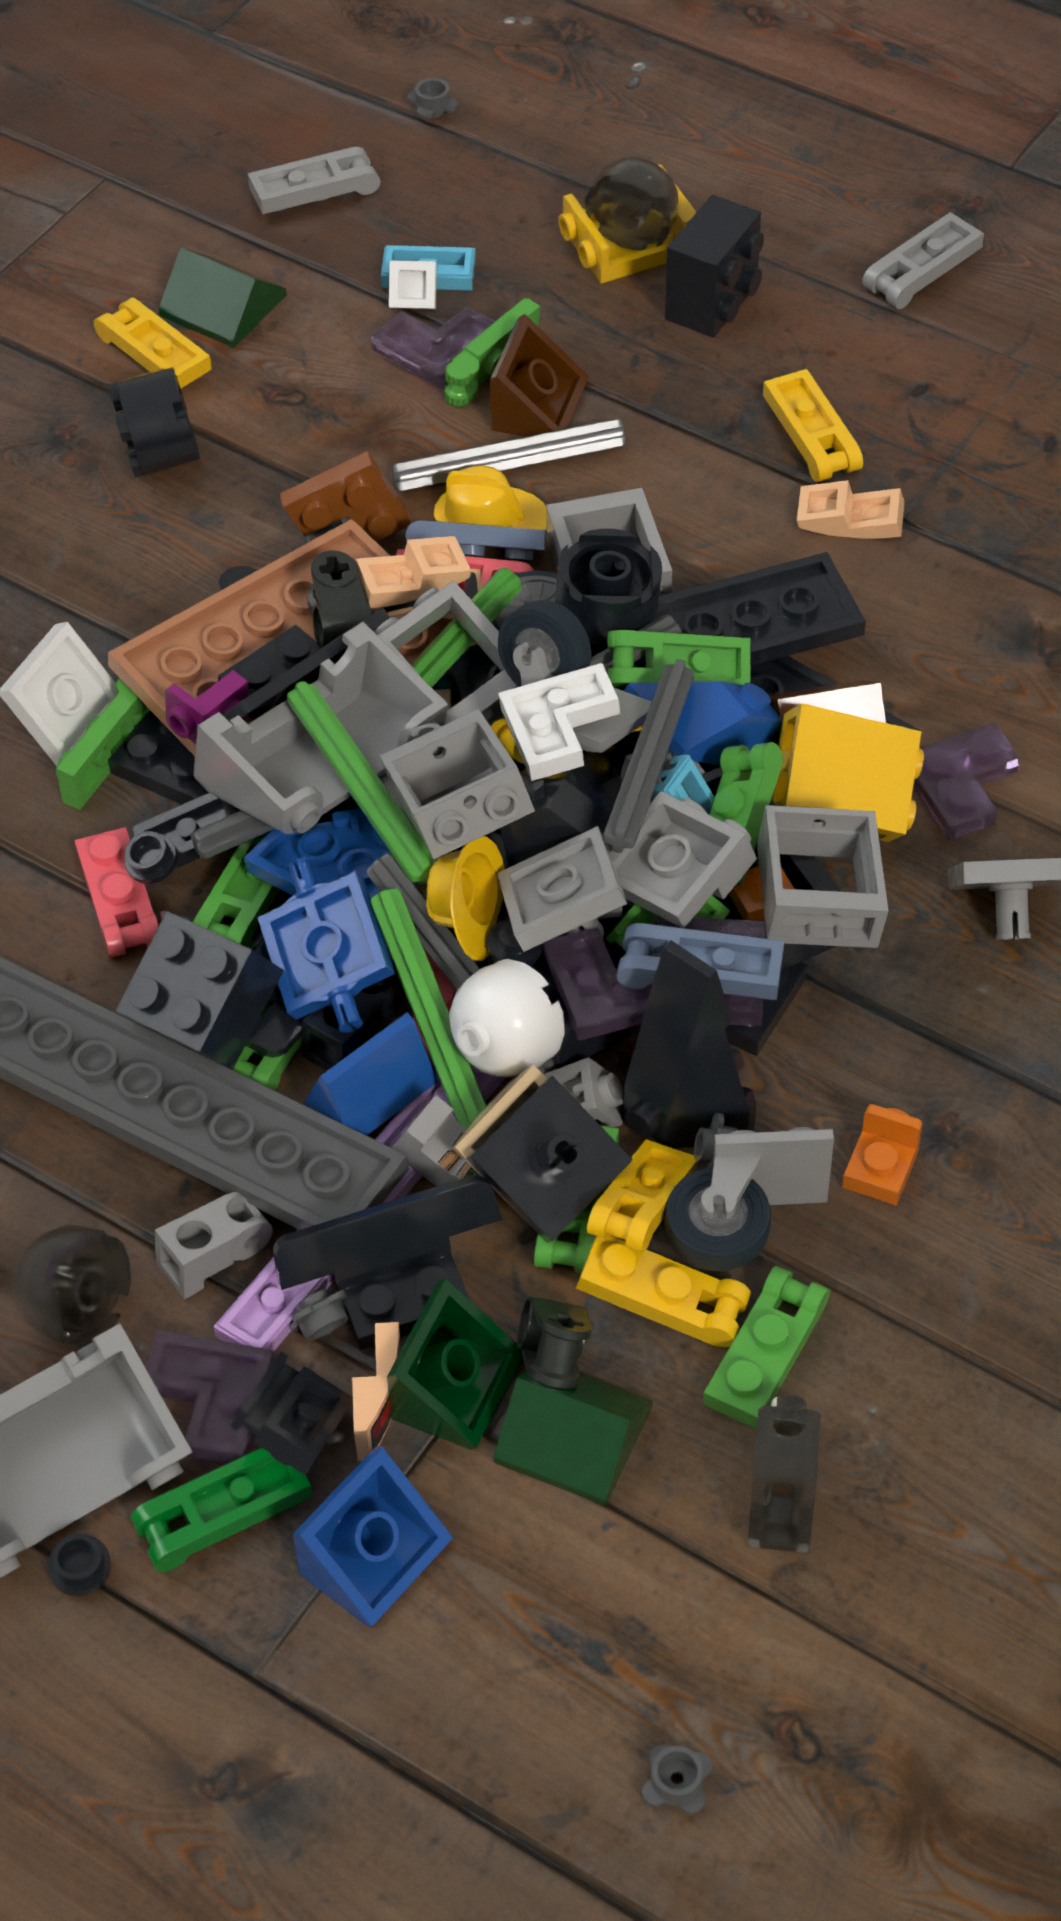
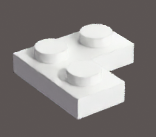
M602 663L498 693L501 710L531 781L584 766L582 749L573 728L620 714L617 694Z

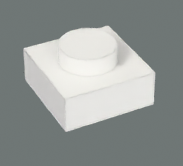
M390 261L389 308L436 310L437 262Z

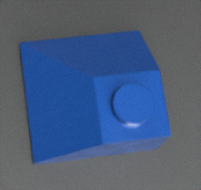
M721 681L692 682L669 748L676 756L690 755L694 762L721 765V754L726 747L744 745L751 750L756 744L768 743L783 720L770 706L771 698L769 695L752 683L739 685ZM659 682L628 683L624 692L652 702Z

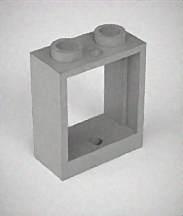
M642 488L546 505L547 542L557 571L562 549L567 544L568 548L579 542L581 534L595 529H619L638 536L642 546L650 551L652 546L658 552L662 562L659 596L669 594L672 591V568Z
M454 580L441 590L437 587L429 589L418 598L412 611L401 619L397 617L389 618L375 630L374 633L414 670L398 649L450 612L501 670L499 674L450 710L447 709L444 725L477 709L488 720L502 711L498 693L518 687L506 673L501 663L498 652L499 631Z
M479 709L379 756L398 800L433 860L535 812L516 764ZM437 747H444L442 754L433 755V751ZM490 768L494 772L424 806L420 803V801ZM468 796H474V797H475V799H472V800H470V801H468V802H466V803H463L466 797H468Z
M766 805L757 840L766 939L785 941V944L878 948L889 910L875 811ZM817 819H822V820H823V821H821V822H814V820H817ZM780 854L853 858L857 892L783 889Z

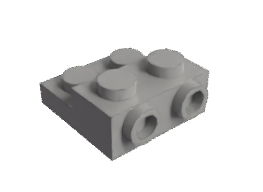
M662 791L649 804L635 846L632 849L624 848L622 853L610 851L625 898L681 928H685L712 894L724 900L757 859L750 844L751 836L739 823L731 819H725L722 822L708 815L695 801L689 798H683L680 801Z

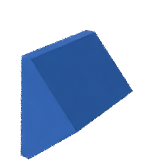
M405 1013L322 1074L303 1105L367 1136L438 1082L416 1023L409 1013Z
M376 1446L293 1533L300 1575L364 1625L370 1627L382 1617L453 1539L449 1531L386 1450L380 1446Z

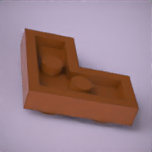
M368 451L280 493L283 508L305 537L347 516L353 519L375 542L408 527L412 523L409 510Z

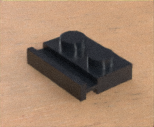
M281 1351L241 1407L230 1427L235 1431H238L241 1426L257 1435L253 1442L268 1451L275 1460L282 1464L290 1465L306 1475L353 1402V1397L303 1366L300 1372L285 1363L288 1355Z

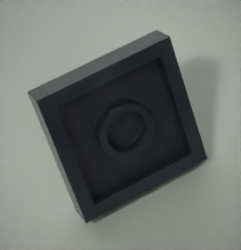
M553 1075L548 1077L466 1158L546 1243L552 1242L633 1161Z

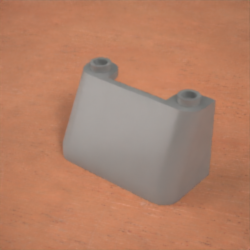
M362 622L343 634L342 641L348 646L346 652L336 664L329 658L320 663L319 678L312 684L316 686L377 776L381 777L386 773V770L379 756L412 741V731L421 725L436 723L443 726L448 703L378 635ZM287 700L249 724L239 715L229 722L218 712L198 725L194 764L195 779L209 793L284 834H292L296 831L304 833L310 830L319 821L321 815L352 796Z
M120 1323L94 1337L92 1343L76 1352L77 1356L73 1351L64 1356L58 1363L0 1394V1578L21 1566L16 1557L17 1554L144 1481H147L151 1490H154L184 1472L178 1461L191 1454L192 1450Z

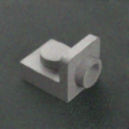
M589 1057L544 1074L547 1078L553 1075L595 1120L598 1119L608 1127L614 1128L623 1124L620 1105L624 1102V1092L619 1079L614 1073L608 1072Z

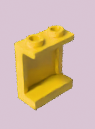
M660 164L645 169L644 191L586 209L581 207L572 193L563 196V214L559 215L558 222L563 238L566 241H571L577 249L583 267L586 269L590 268L600 284L666 264L668 245L696 214V211Z
M801 703L784 713L779 742L783 763L771 799L776 806L875 811L880 841L890 842L904 836L906 831L911 828L916 814V802L911 798L914 780L918 778L924 762V752L919 748L922 731Z

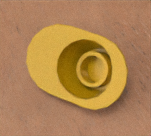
M471 466L461 471H451L446 480L447 491L435 504L434 518L437 522L545 531L547 529L545 504L531 493L510 487L505 475L490 466Z
M485 836L465 844L462 850L447 853L437 859L430 869L427 880L426 907L429 916L437 925L454 928L457 940L464 953L473 961H484L489 956L487 937L490 930L497 924L498 914L504 898L497 874L505 870L503 859L496 844Z

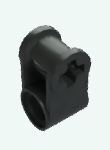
M334 550L318 554L311 564L313 584L308 590L307 603L313 620L315 640L324 647L371 616L372 612L368 600L365 599L354 559L346 553Z
M533 1296L526 1298L519 1321L517 1347L521 1349L526 1368L525 1373L528 1377L543 1385L554 1388L569 1389L578 1385L580 1372L577 1361L582 1353L585 1340L590 1338L593 1328L589 1322L587 1307Z

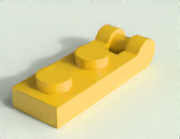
M129 298L121 303L119 311L114 314L104 313L93 321L95 331L106 344L112 342L149 372L173 367L181 388L212 370L209 354L135 298Z
M807 369L764 381V398L807 462L809 473L815 482L818 483L830 479L834 472L844 470L845 473H851L863 468V457L858 444ZM834 448L836 452L827 454L825 450Z
M647 1139L631 1157L633 1161L612 1181L597 1200L587 1224V1233L606 1239L610 1234L626 1240L625 1244L627 1247L641 1252L646 1251L654 1231L665 1218V1208L672 1190L684 1177L695 1172L698 1165L694 1155Z
M610 1234L606 1239L595 1237L575 1289L710 1345L721 1348L731 1346L739 1330V1325L736 1322L737 1315L746 1310L751 1295L750 1289L745 1284L733 1279L719 1280L647 1249L645 1252L629 1248L626 1246L625 1240ZM701 1301L715 1307L714 1312L707 1314L697 1310L698 1302Z

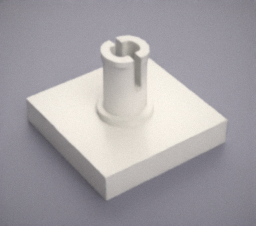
M68 622L55 624L0 688V697L56 766L61 756L67 750H72L85 734L92 718L97 715L100 716L118 694L115 681Z

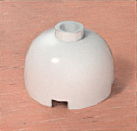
M504 959L478 970L457 990L449 1013L451 1033L457 1048L465 1059L481 1072L501 1077L516 1076L532 1065H535L537 1068L542 1066L560 1050L565 1034L563 1011L559 1001L551 1005L547 994L542 989L549 984L540 973L523 962Z

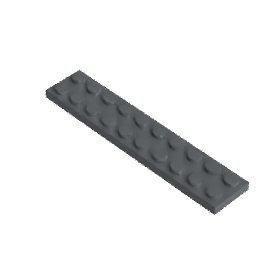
M0 957L1 1079L228 1194L238 1192L247 1199L248 1203L257 1209L299 1230L382 1204L408 1171L407 1155Z

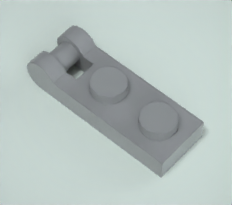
M351 147L248 173L249 188L262 215L274 211H283L290 207L314 201L326 200L330 197L357 191L361 195H370L379 188L381 181L376 170L370 166L371 162L366 151L361 147Z
M949 212L872 264L863 276L862 285L874 294L881 292L886 296V301L897 309H902L908 305L915 293L980 250L983 246L984 233ZM896 275L900 276L896 280L893 278Z

